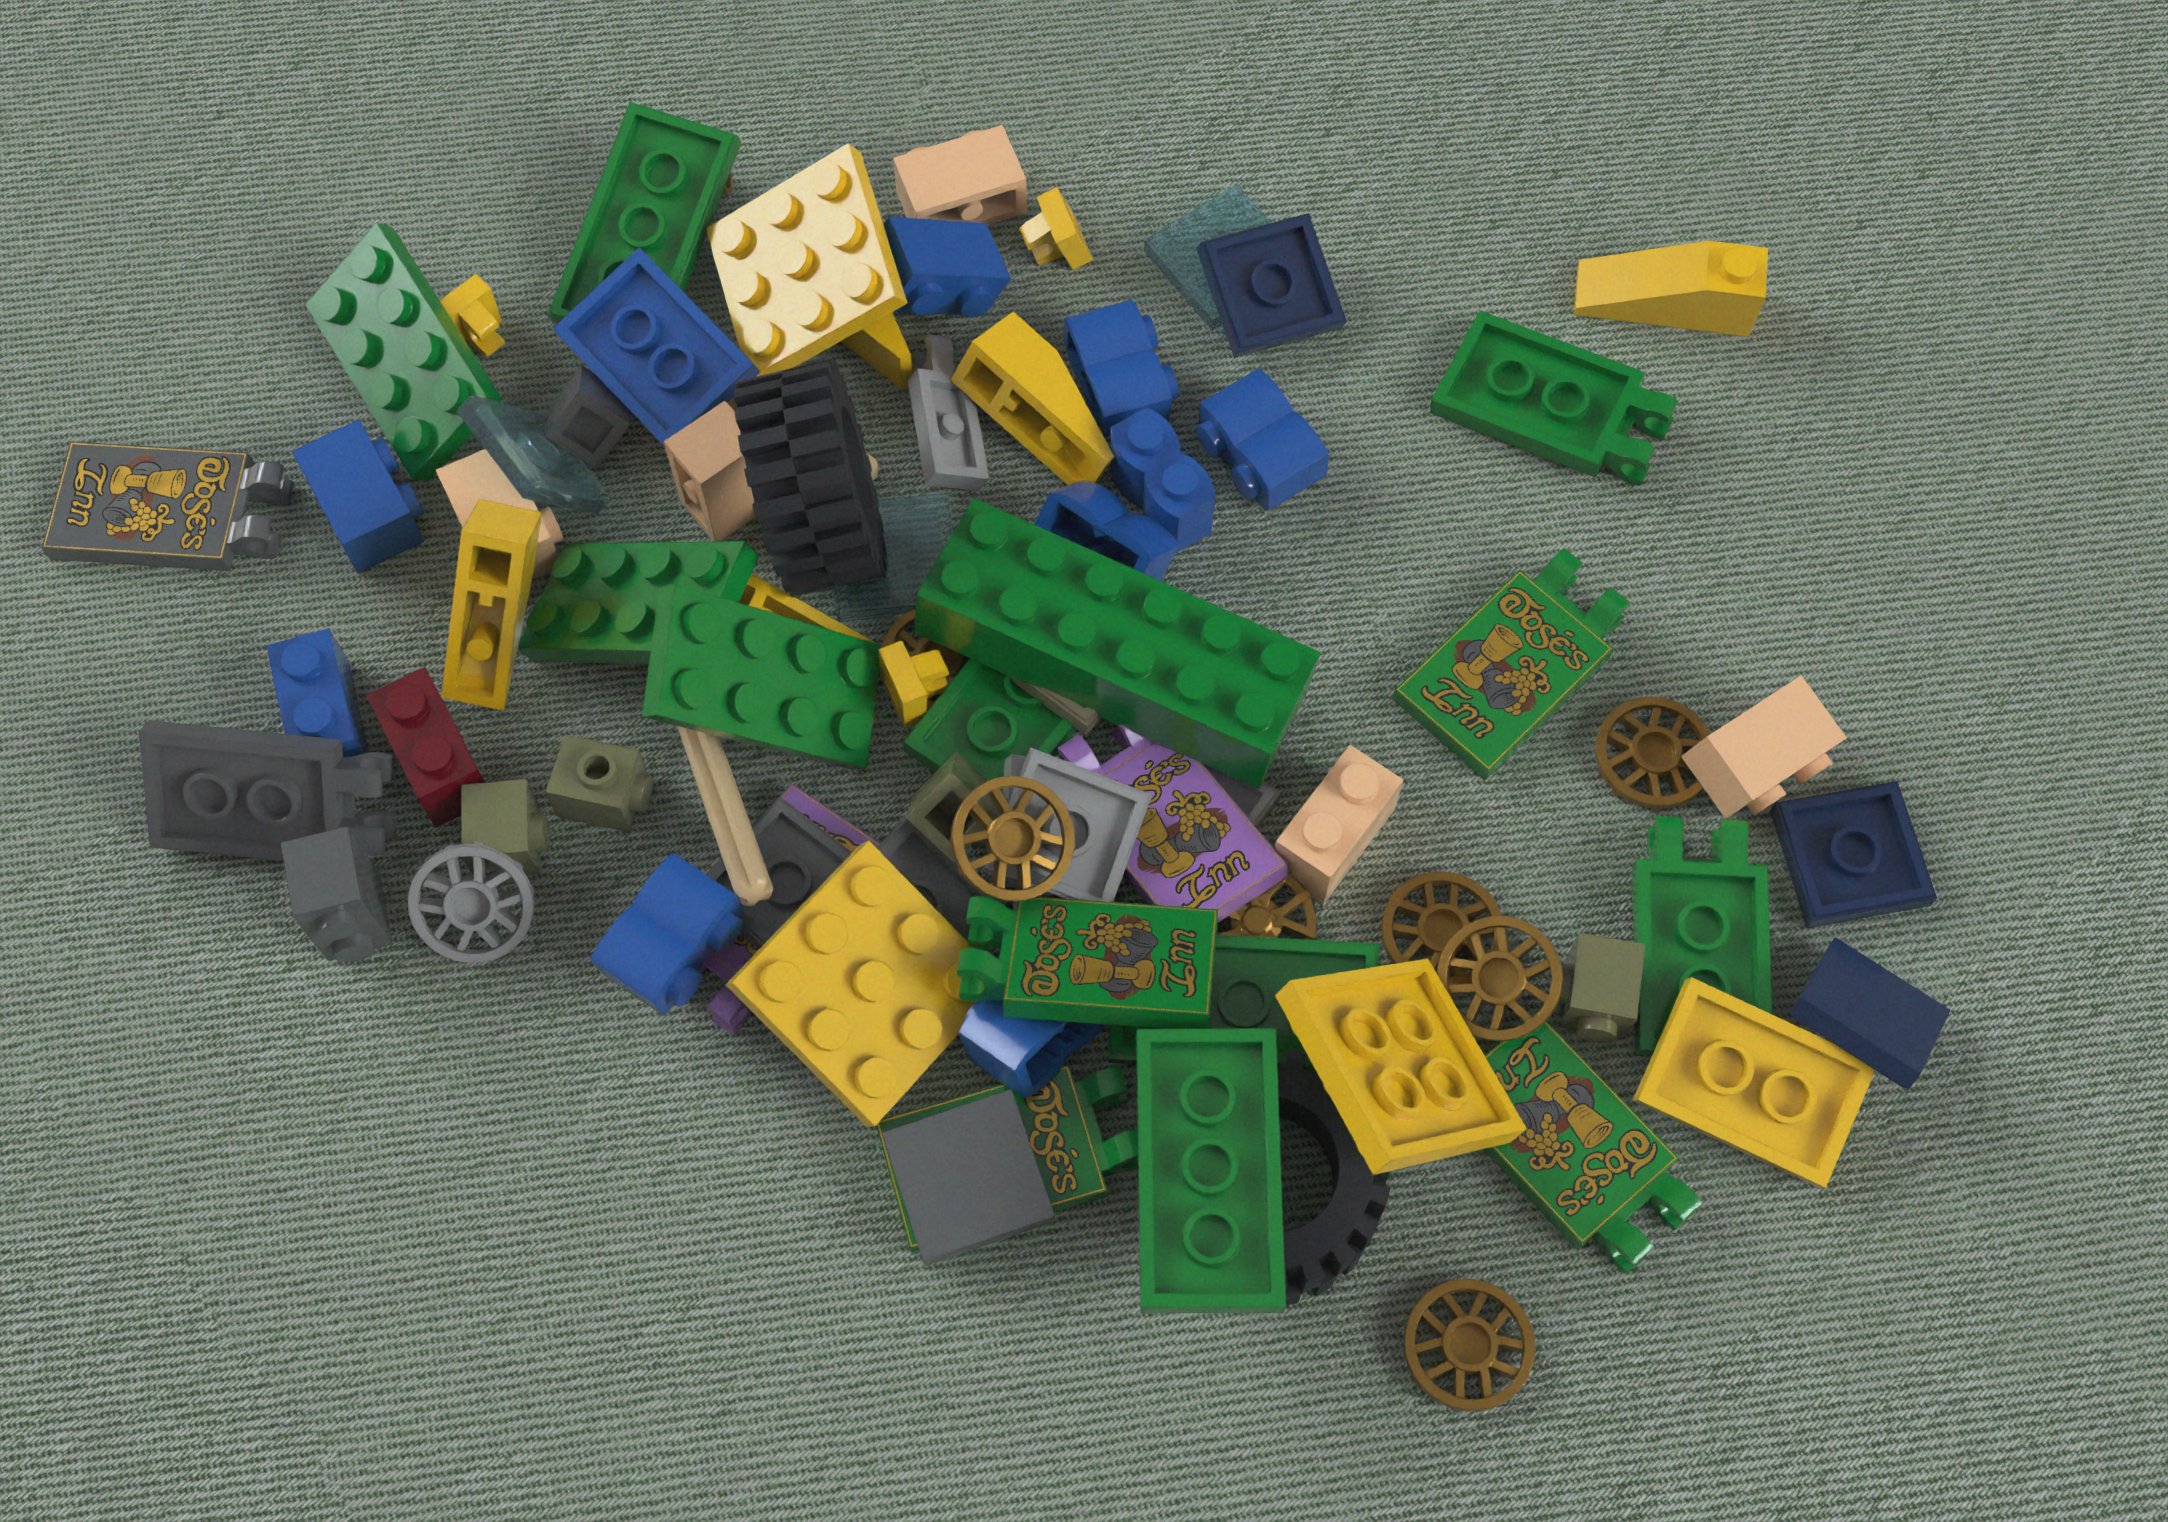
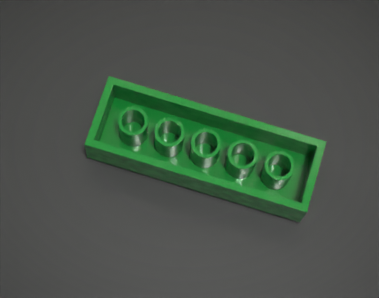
M976 498L972 499L916 594L914 633L1028 685L1031 684L1040 689L1042 687L1078 703L1083 708L1088 707L1094 710L1095 713H1098V716L1117 725L1120 724L1136 734L1260 789L1303 702L1321 652Z

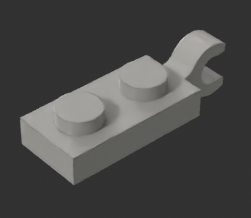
M928 334L925 337L927 352L914 351L912 353L913 374L907 381L925 485L979 491L989 480V473L976 403L950 381L955 372L951 339L949 337Z

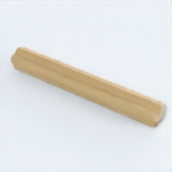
M677 726L734 894L739 897L741 904L745 906H754L759 900L769 899L773 891V885L720 737Z

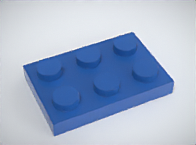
M640 247L553 328L557 335L664 447L666 439L723 401L730 402L734 398L738 381L756 377L760 373L754 363Z

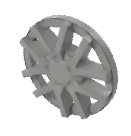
M483 842L451 844L429 857L415 874L409 888L408 912L412 925L419 937L435 952L459 962H487L509 953L526 935L534 914L535 891L533 885L530 884L528 877L522 870L523 866L503 852L485 846ZM458 857H473L474 875L464 876ZM485 859L498 864L502 869L487 876ZM446 861L450 878L431 874L430 872L436 866ZM512 877L519 889L499 894L495 886ZM425 886L446 894L445 898L421 897V887ZM523 901V914L521 920H519L505 907ZM422 911L445 915L434 932L427 925ZM495 919L513 932V934L503 940L490 923ZM450 924L465 930L458 947L440 939ZM473 931H476L491 946L482 950L466 949Z

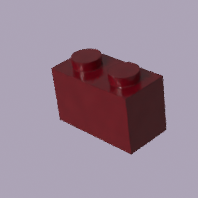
M426 667L367 694L366 697L418 800L435 828L461 816V785L485 783Z

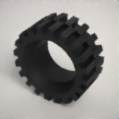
M828 359L738 381L736 383L737 389L734 392V399L738 407L735 408V419L741 433L738 436L740 452L744 456L746 463L744 472L747 485L752 490L754 498L752 505L756 519L760 521L763 529L762 538L767 553L771 552L774 571L777 577H781L782 587L785 592H789L790 597H797L885 576V571H887L885 557L887 549L882 535L884 527L878 510L877 490L873 485L872 468L869 456L865 452L860 424H857L855 417V407L851 396H848L846 382L843 375H840L837 363L833 362V359Z
M1289 1049L1286 1063L1277 1062L1279 1117L1303 1127L1318 1141L1330 1163L1333 1189L1331 1200L1317 1217L1299 1228L1283 1232L1286 1306L1297 1304L1302 1292L1312 1289L1315 1297L1332 1288L1336 1277L1341 1272L1346 1276L1352 1270L1375 1233L1387 1205L1391 1188L1386 1187V1181L1391 1171L1376 1175L1372 1174L1334 1102L1326 1092L1319 1075L1304 1069L1307 1053Z

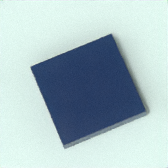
M1309 213L1203 241L1196 249L1234 359L1341 329L1347 322Z
M1898 781L1775 802L1771 808V817L1807 928L1930 907L1936 901L1937 896Z
M1834 937L1821 956L1789 1014L1894 1083L1909 1090L1921 1074L1950 1009Z

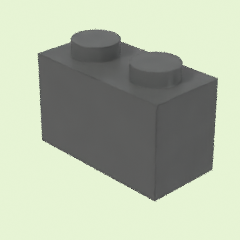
M348 826L281 842L292 915L328 961L334 959L340 962L359 961L373 955L375 949L393 945L381 875Z

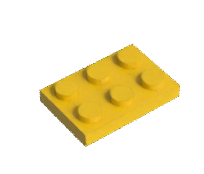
M1690 977L1685 979L1633 1101L1818 1188H1826L1875 1070L1834 1043Z

